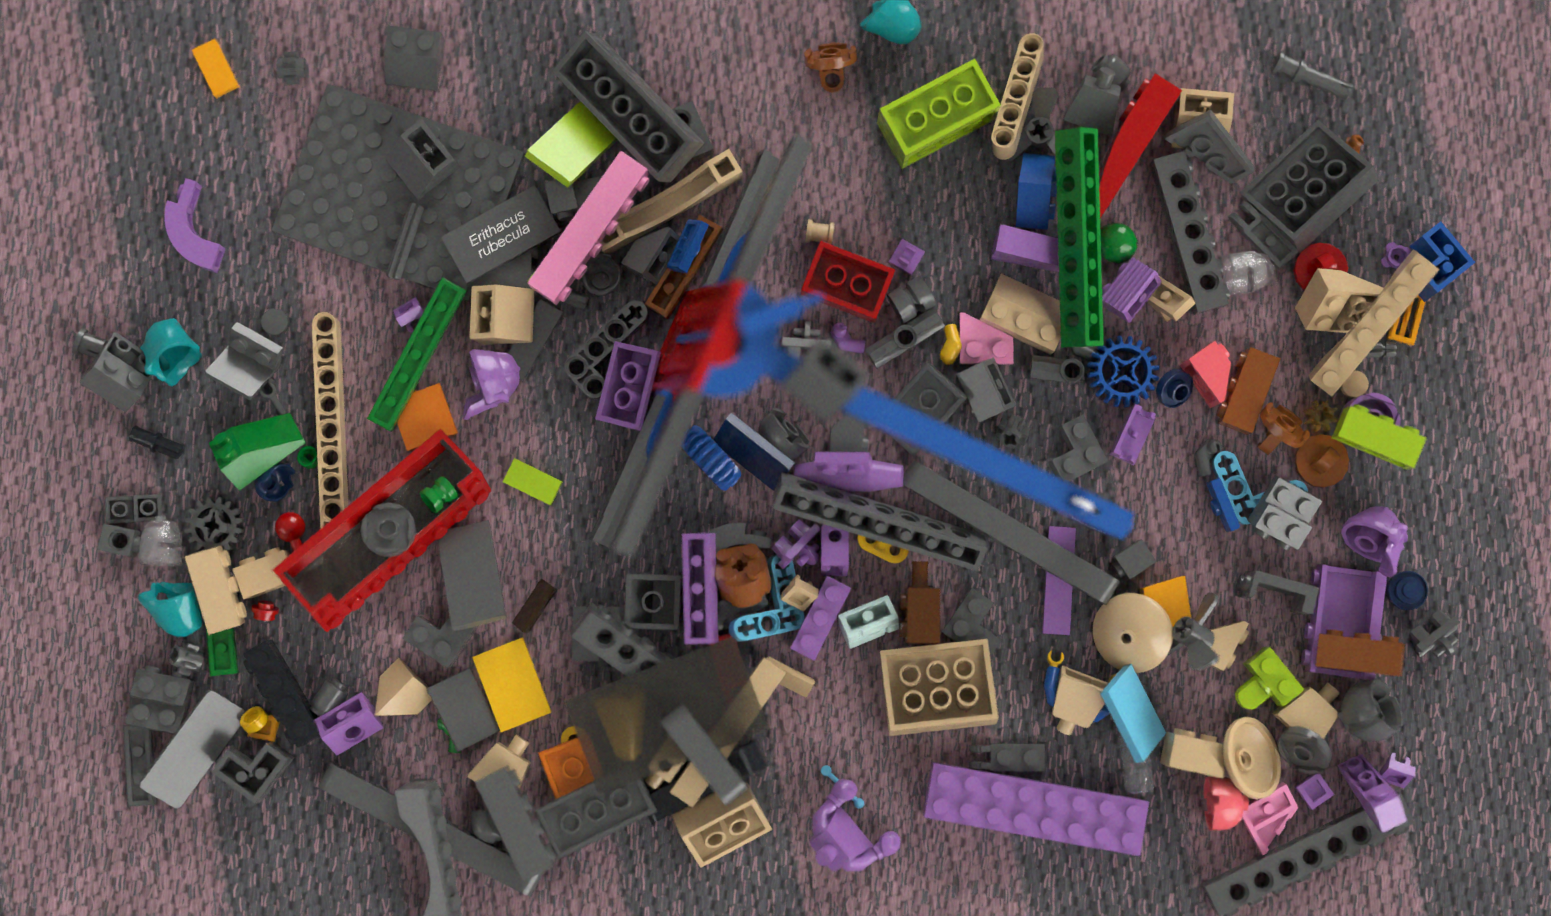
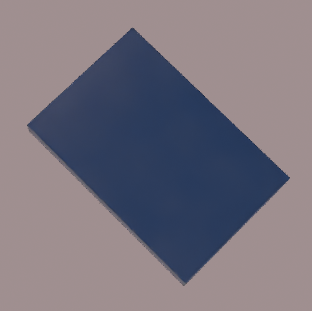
M733 413L728 415L713 439L727 455L773 491L781 472L788 474L794 465L791 459Z

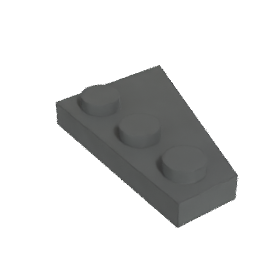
M1211 110L1165 133V140L1171 144L1175 142L1184 148L1185 153L1190 157L1194 155L1206 163L1208 169L1230 184L1254 173L1255 166Z

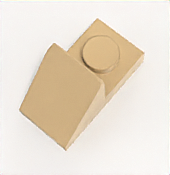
M1160 277L1161 285L1148 298L1147 302L1166 322L1171 318L1177 322L1195 304V301L1190 295Z

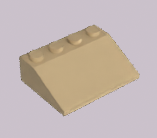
M988 639L880 651L889 736L995 725L997 723L998 711Z

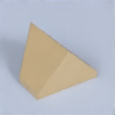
M400 658L379 678L375 716L416 715L432 701L427 693L429 686Z

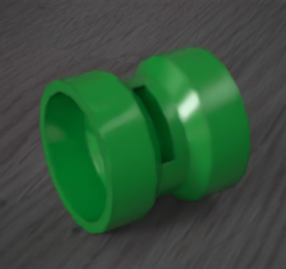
M443 476L434 481L432 488L426 487L420 492L421 499L433 513H438L443 509L444 503L452 502L458 497L453 485Z

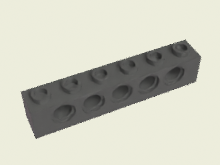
M1185 151L1153 159L1150 167L1187 294L1195 301V304L1191 307L1192 313L1197 315L1223 308L1229 304L1230 292L1228 286L1222 282L1220 275L1223 273L1222 264L1219 259L1215 258L1213 251L1215 249V240L1212 233L1208 234L1206 227L1208 216L1205 208H1201L1198 200L1201 197L1198 184L1194 183L1192 179V161L1190 157L1186 158ZM1171 177L1180 178L1183 184L1182 188L1174 187L1170 181ZM1178 202L1187 203L1190 207V212L1182 213L1178 209ZM1186 227H1192L1196 230V239L1187 237L1185 233ZM1194 252H1199L1204 256V264L1194 262ZM1205 277L1211 281V290H1205L1201 287V278Z
M591 602L571 627V637L673 710L683 704L700 726L703 727L721 706L718 689L710 683L705 685L698 680V676L694 671L687 667L685 669L676 664L677 661L672 655L667 652L662 654L655 649L656 646L651 640L646 637L640 638L633 633L634 630L629 624L624 621L619 623L612 618V614L608 609L601 605L597 607ZM602 629H608L612 634L602 637L598 632ZM623 645H630L633 647V650L623 652L620 648ZM647 660L655 663L650 668L643 667L641 664ZM667 676H674L676 678L672 683L663 681ZM689 691L697 693L694 698L684 696Z

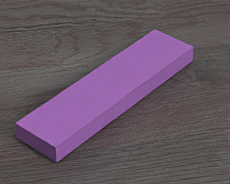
M1048 526V539L1074 554L1076 528ZM1047 571L1045 573L1042 633L1070 635L1073 586Z

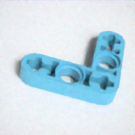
M1229 451L1219 452L1212 459L1214 473L1217 478L1222 480L1238 522L1243 525L1251 524L1247 521L1246 517H1240L1239 512L1242 511V506L1240 503L1234 505L1233 500L1247 496L1248 500L1243 501L1245 508H1251L1253 512L1264 492L1253 496L1236 456ZM1221 456L1231 460V464L1228 465L1229 471L1233 473L1236 470L1237 476H1231L1224 481L1222 476L1228 474L1224 467L1220 468L1218 466V463L1221 462ZM1233 480L1240 482L1242 485V491L1237 496L1230 494L1228 491V484ZM1289 481L1308 492L1307 486L1302 481Z
M777 554L768 559L767 565L772 581L771 593L775 610L733 619L729 625V633L734 640L747 641L801 628L804 622V612L782 601L780 595L781 586H788L790 581L796 576L793 561L784 570H780L775 567V564L781 560ZM788 576V580H783L779 582L777 580V578ZM795 615V621L780 624L779 618ZM764 616L772 620L773 626L770 631H765L761 626V620ZM741 624L742 626L753 624V630H748L744 633L738 632V627Z

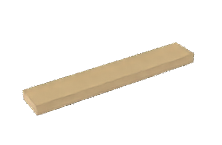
M764 656L708 735L726 758L786 674L784 670ZM690 761L671 788L670 793L693 808L709 784Z

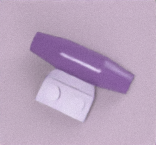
M815 452V460L813 462L795 465L794 476L842 491L872 492L903 487L904 470L903 465L872 460L869 452Z

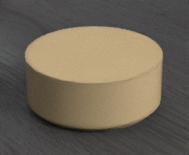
M1353 371L1341 385L1340 389L1347 397H1359L1367 391L1368 379L1362 372Z

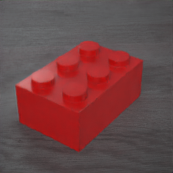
M820 240L802 286L801 295L811 297L816 294H822L823 300L819 301L820 303L875 324L896 269Z

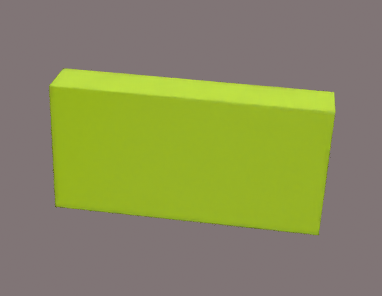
M515 458L502 481L550 506L563 483Z

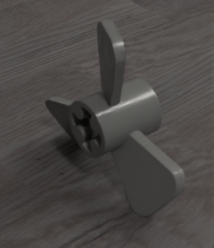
M1040 87L1034 90L1032 97L1036 118L1032 119L1028 123L1026 131L1021 133L1014 156L1006 159V162H1013L1032 145L1039 149L1050 148L1056 155L1055 130L1049 121L1058 99V92L1055 88ZM1046 126L1048 129L1044 131L1046 137L1040 141V136H1034L1033 131ZM1001 141L998 144L1007 145L1010 142Z
M1208 592L1200 604L1195 619L1185 616L1175 623L1172 632L1173 642L1167 656L1182 646H1186L1188 649V666L1195 671L1206 669L1219 661V655L1211 648L1215 640L1214 633L1202 625L1219 600L1218 595Z

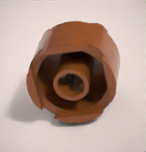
M751 543L734 546L729 549H721L717 552L715 579L721 599L731 602L732 606L749 607L762 601V596L771 590L772 581L766 557L759 550L758 546Z

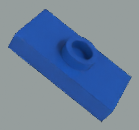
M687 220L667 264V268L676 272H688L694 257L700 251V243L709 226L707 223L701 220Z
M1217 478L1207 482V487L1213 501H1210L1211 509L1215 516H1220L1225 531L1231 532L1240 528L1222 480Z

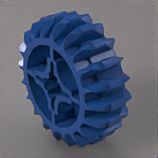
M1117 336L1116 345L1109 338L1106 340L1107 348L1105 346H1097L1101 354L1092 352L1091 357L1097 359V362H1088L1087 367L1095 369V371L1089 372L1086 375L1087 378L1096 379V381L1089 384L1090 388L1099 386L1100 390L1095 393L1096 397L1101 396L1103 393L1106 394L1103 400L1105 404L1111 398H1114V407H1118L1122 400L1124 408H1128L1130 406V399L1134 404L1138 405L1140 404L1139 396L1146 400L1149 397L1146 390H1155L1156 387L1150 381L1156 382L1159 380V376L1152 374V372L1159 370V366H1151L1150 362L1156 360L1157 357L1152 355L1148 358L1146 354L1151 350L1149 346L1143 350L1140 349L1142 340H1138L1135 345H1132L1133 337L1128 336L1124 344L1122 336ZM1127 351L1135 356L1128 361H1124L1118 356L1115 357L1112 352ZM1105 359L1109 362L1108 365L1112 369L1111 377L1106 382L1102 373ZM1139 362H1141L1144 370L1141 385L1137 381L1138 378L1134 372ZM1132 363V365L1128 368V377L1126 375H1123L1122 377H1119L1116 380H1114V378L1118 375L1117 372L1120 371L1119 369H1117L1118 366L1120 368H1123ZM1118 382H1122L1128 387L1131 386L1134 391L1121 393L1113 390L1111 387Z
M694 425L688 429L682 444H680L682 449L721 490L726 491L733 487L741 477L739 468L701 427Z

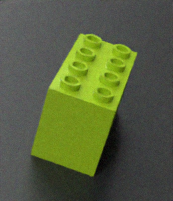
M973 59L880 108L877 125L901 169L994 121L1001 105L976 59Z

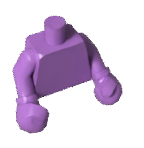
M840 779L834 784L830 794L826 797L827 800L812 818V832L814 834L810 840V845L817 852L816 861L822 866H828L834 872L840 868H843L845 871H861L877 859L881 860L883 857L895 854L900 848V837L893 831L885 832L879 838V842L873 846L843 810L841 805L845 801L852 800L857 793L856 784L848 779Z

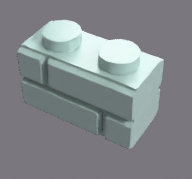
M888 595L838 615L839 627L849 649L883 636L886 632L890 633L899 629V618Z

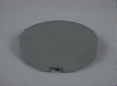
M389 502L372 508L373 510L363 518L361 525L362 540L368 549L378 556L384 557L397 556L406 551L413 543L416 534L415 520L409 511L399 504Z
M1300 726L1289 727L1284 730L1277 743L1278 750L1283 759L1288 764L1290 761L1295 764V769L1300 772L1319 774L1328 767L1332 759L1331 749L1327 742L1319 734L1308 728Z

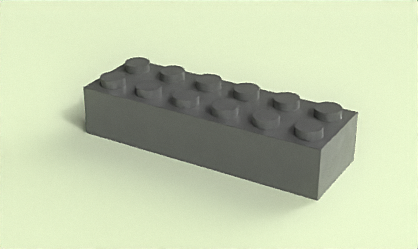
M585 31L552 71L627 150L648 169L657 181L672 182L704 145V142L599 34Z

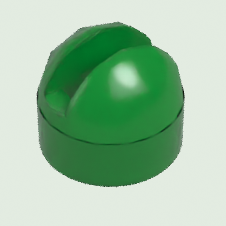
M312 446L303 447L297 455L298 463L307 469H315L318 466L317 450ZM308 454L314 458L311 462L306 458Z

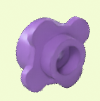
M1394 242L1388 243L1385 247L1386 254L1381 259V264L1385 268L1392 267L1397 269L1411 253L1410 248L1396 245ZM1394 255H1398V260L1394 259Z

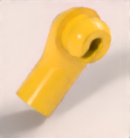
M948 324L944 328L946 342L940 351V358L946 365L953 364L962 349L955 324Z

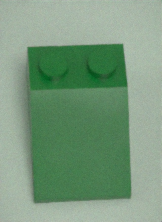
M290 413L230 427L225 432L217 434L209 442V445L220 470L240 491L306 442L294 418Z

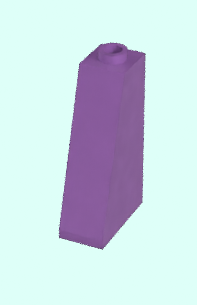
M1000 224L995 233L991 259L1059 272L1058 238Z

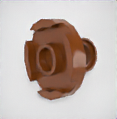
M827 43L818 45V51L812 52L811 48L807 49L804 52L806 67L819 70L820 83L824 90L832 93L838 92L843 87L845 81L844 67L857 61L856 47L852 45L850 49H847V43ZM835 73L840 77V82L837 85H830L825 79L826 75Z
M1270 402L1260 412V418L1269 431L1266 433V439L1262 443L1259 442L1257 448L1266 455H1269L1281 441L1292 447L1300 448L1310 438L1308 429L1303 431L1300 427L1303 423L1302 420L1286 407L1279 405L1275 408L1273 403Z
M1323 434L1311 436L1295 452L1296 472L1310 486L1324 488L1335 485L1343 479L1348 471L1349 457L1347 449L1341 442L1332 439V436Z

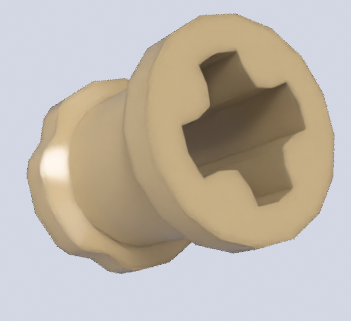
M808 219L805 243H810V241L820 242L821 240L832 245L835 223H814L813 220Z

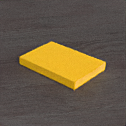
M523 637L472 657L500 732L552 713Z

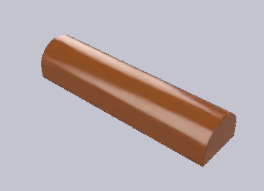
M699 215L697 220H701L709 226L700 243V251L694 257L688 272H676L667 268L644 304L648 309L667 320L723 231L721 226Z

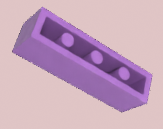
M682 534L685 644L717 643L716 534Z

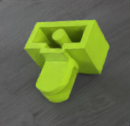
M1262 647L1243 663L1253 676L1236 690L1235 700L1242 708L1249 710L1256 709L1268 698H1271L1277 706L1284 707L1305 689L1271 647Z

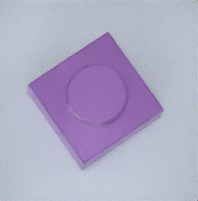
M1320 773L1312 774L1294 786L1311 810L1334 795Z

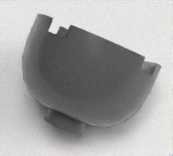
M773 408L762 419L758 428V434L789 459L794 460L810 448L807 445L809 439L796 422L794 427L789 421L785 420L784 417L787 413L779 408Z

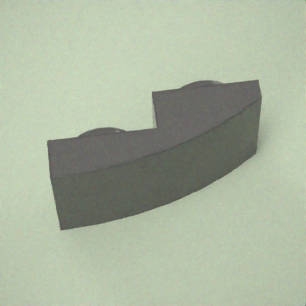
M161 494L105 497L106 524L162 521Z

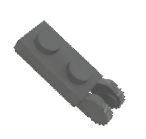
M1243 202L1240 207L1243 213L1253 222L1248 225L1234 212L1228 216L1230 222L1279 271L1299 251L1263 214H1260L1248 202Z
M990 743V745H969L970 752H990V762H969L970 769L1045 771V744Z

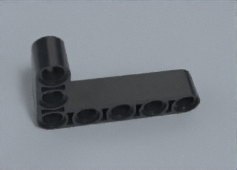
M757 738L733 749L727 757L730 764L734 765L742 776L746 775V777L769 765V761ZM675 782L669 783L650 794L657 809V812L647 816L651 824L688 806V804L670 793ZM710 785L706 787L699 799L714 792Z

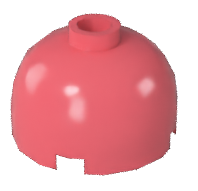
M1207 776L1208 778H1205L1204 799L1207 798L1208 810L1204 811L1207 827L1209 830L1216 831L1231 829L1241 821L1243 811H1248V796L1242 794L1228 777Z

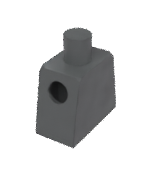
M1102 67L1097 78L1086 75L1067 105L1064 120L1086 128L1098 129V132L1112 136L1121 91L1119 85L1112 83L1116 73L1112 69Z

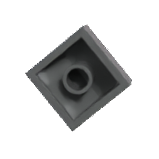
M388 25L384 51L385 84L438 91L445 39L442 33Z
M626 574L625 622L633 629L679 630L681 576Z

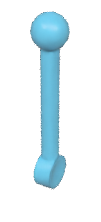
M825 765L821 768L823 776H828L834 783L839 781L832 773L830 766ZM856 796L852 799L856 808L860 809L864 806L863 799Z

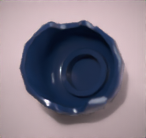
M278 462L255 479L256 493L265 501L277 502L286 496L289 489L294 486L291 481V475L296 473L295 470L287 463ZM282 481L284 485L280 487L279 483Z

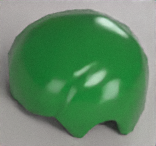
M1113 222L1101 227V256L1103 259L1117 264L1130 260L1138 247L1137 237L1133 230L1125 224Z

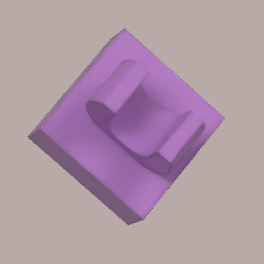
M902 239L889 263L912 276L925 251Z
M416 297L393 310L400 326L406 325L407 330L411 333L414 331L411 322L415 319L419 320L424 312Z
M1392 753L1388 757L1386 764L1380 769L1379 774L1387 783L1405 788L1415 777L1416 767L1410 766V759L1408 757L1402 763L1396 761V753Z

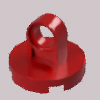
M1316 243L1309 245L1299 253L1293 270L1296 282L1305 291L1317 268L1341 270L1348 273V265L1345 256L1338 248L1327 243Z

